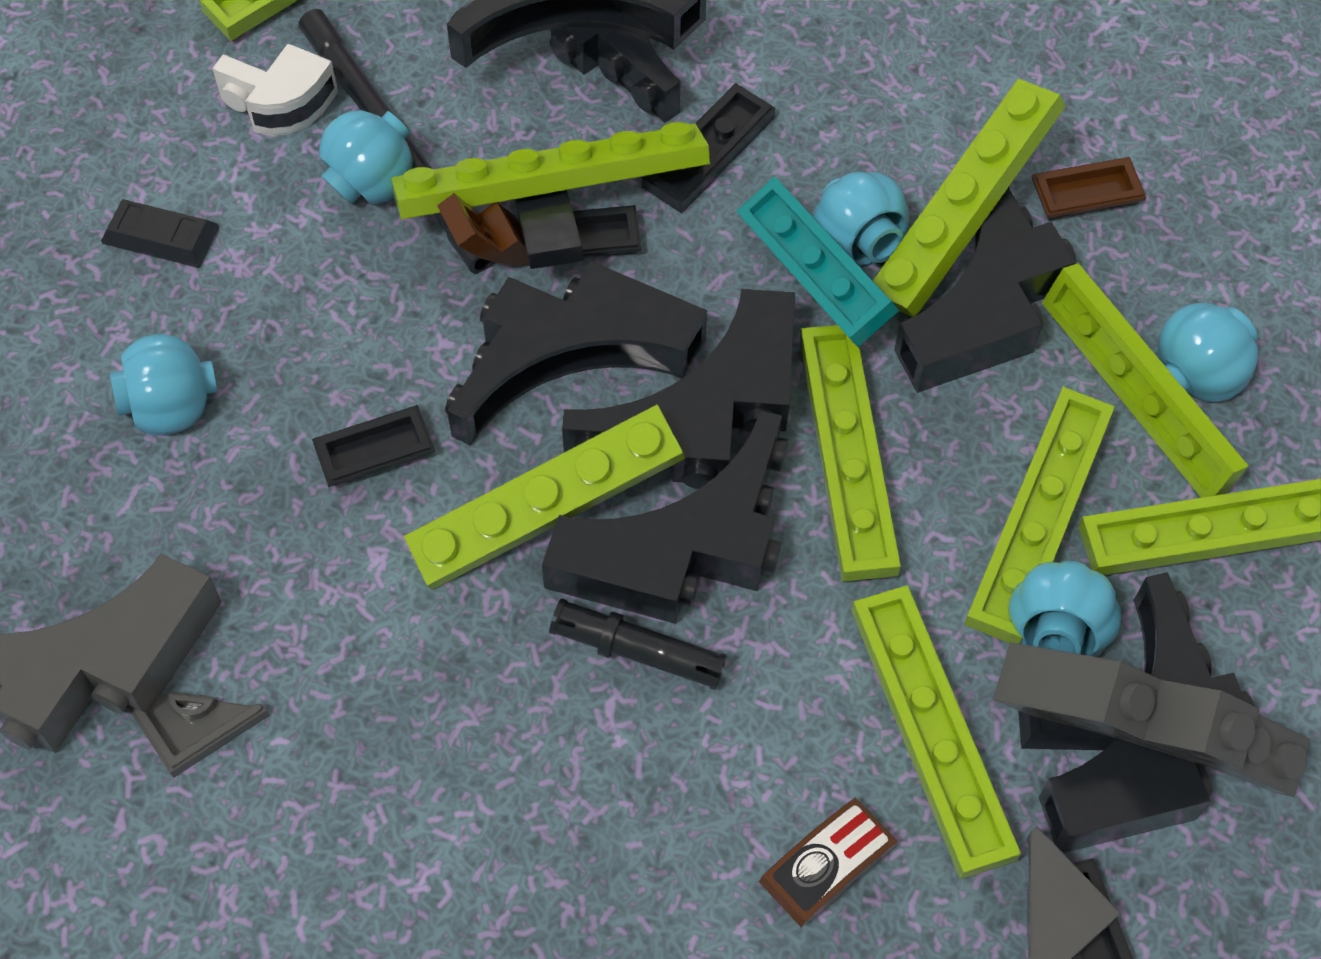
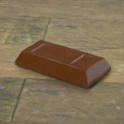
M1130 157L1041 172L1031 176L1047 219L1136 204L1145 201L1147 198Z

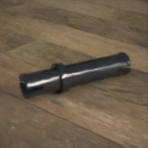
M563 598L559 600L553 614L557 619L556 621L552 620L550 624V634H557L598 648L597 655L609 658L612 654L709 686L713 690H716L722 675L721 670L722 667L724 668L727 654H720L623 621V614L612 611L608 616L570 603Z

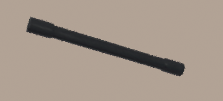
M312 9L306 12L299 20V29L318 56L332 61L335 76L359 110L370 112L380 117L387 111L392 113L347 50L343 38L325 13L320 9ZM408 135L405 140L413 157L412 169L418 167L432 169ZM433 214L447 233L449 242L471 273L478 274L495 263L479 258L459 247L442 214Z

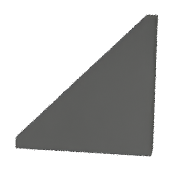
M169 691V694L160 693L147 714L145 711L141 712L131 706H127L173 778L269 717L262 704L257 703L249 706L220 702L214 697Z
M1037 826L1030 832L1027 838L1029 846V884L1027 886L1028 959H1073L1111 925L1121 913Z

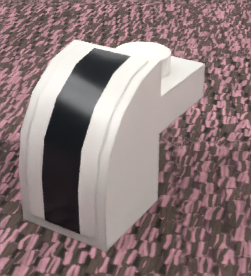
M290 44L286 45L267 72L224 54L212 68L221 100L236 111L245 112L247 110L253 131L265 135H288L311 126L325 112L338 94L332 61Z

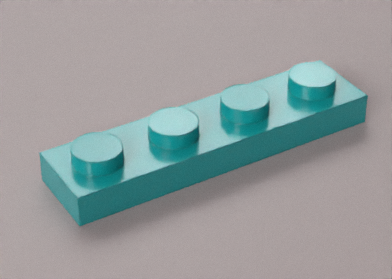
M775 176L736 210L741 218L857 347L864 343L899 311L883 291Z

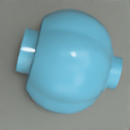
M362 110L349 111L339 115L324 130L320 141L319 157L329 166L321 177L351 204L361 195L370 204H380L394 199L391 177L403 175L406 171L412 169L413 157L405 140L411 131L389 111L382 117Z
M858 171L848 173L841 178L831 181L824 188L813 215L814 219L858 266H870L874 263L888 260L904 238L910 223L909 208L903 191L893 179L876 172L864 173ZM853 242L866 256L852 249Z
M1211 303L1189 304L1181 307L1165 322L1158 340L1157 355L1159 360L1189 395L1205 402H1222L1238 395L1252 379L1258 362V347L1255 343L1258 339V334L1248 317L1234 307L1225 308Z
M153 334L136 340L121 355L123 370L110 372L118 416L132 414L135 428L152 436L175 434L194 425L203 415L207 394L217 393L211 360L200 362L199 357L187 342L167 334Z
M1077 561L1046 562L1037 565L1016 586L1009 601L1010 621L1013 622L1016 631L1023 637L1020 642L1023 645L1098 657L1103 653L1105 647L1115 640L1121 627V607L1109 579L1098 571L1091 570L1083 563Z

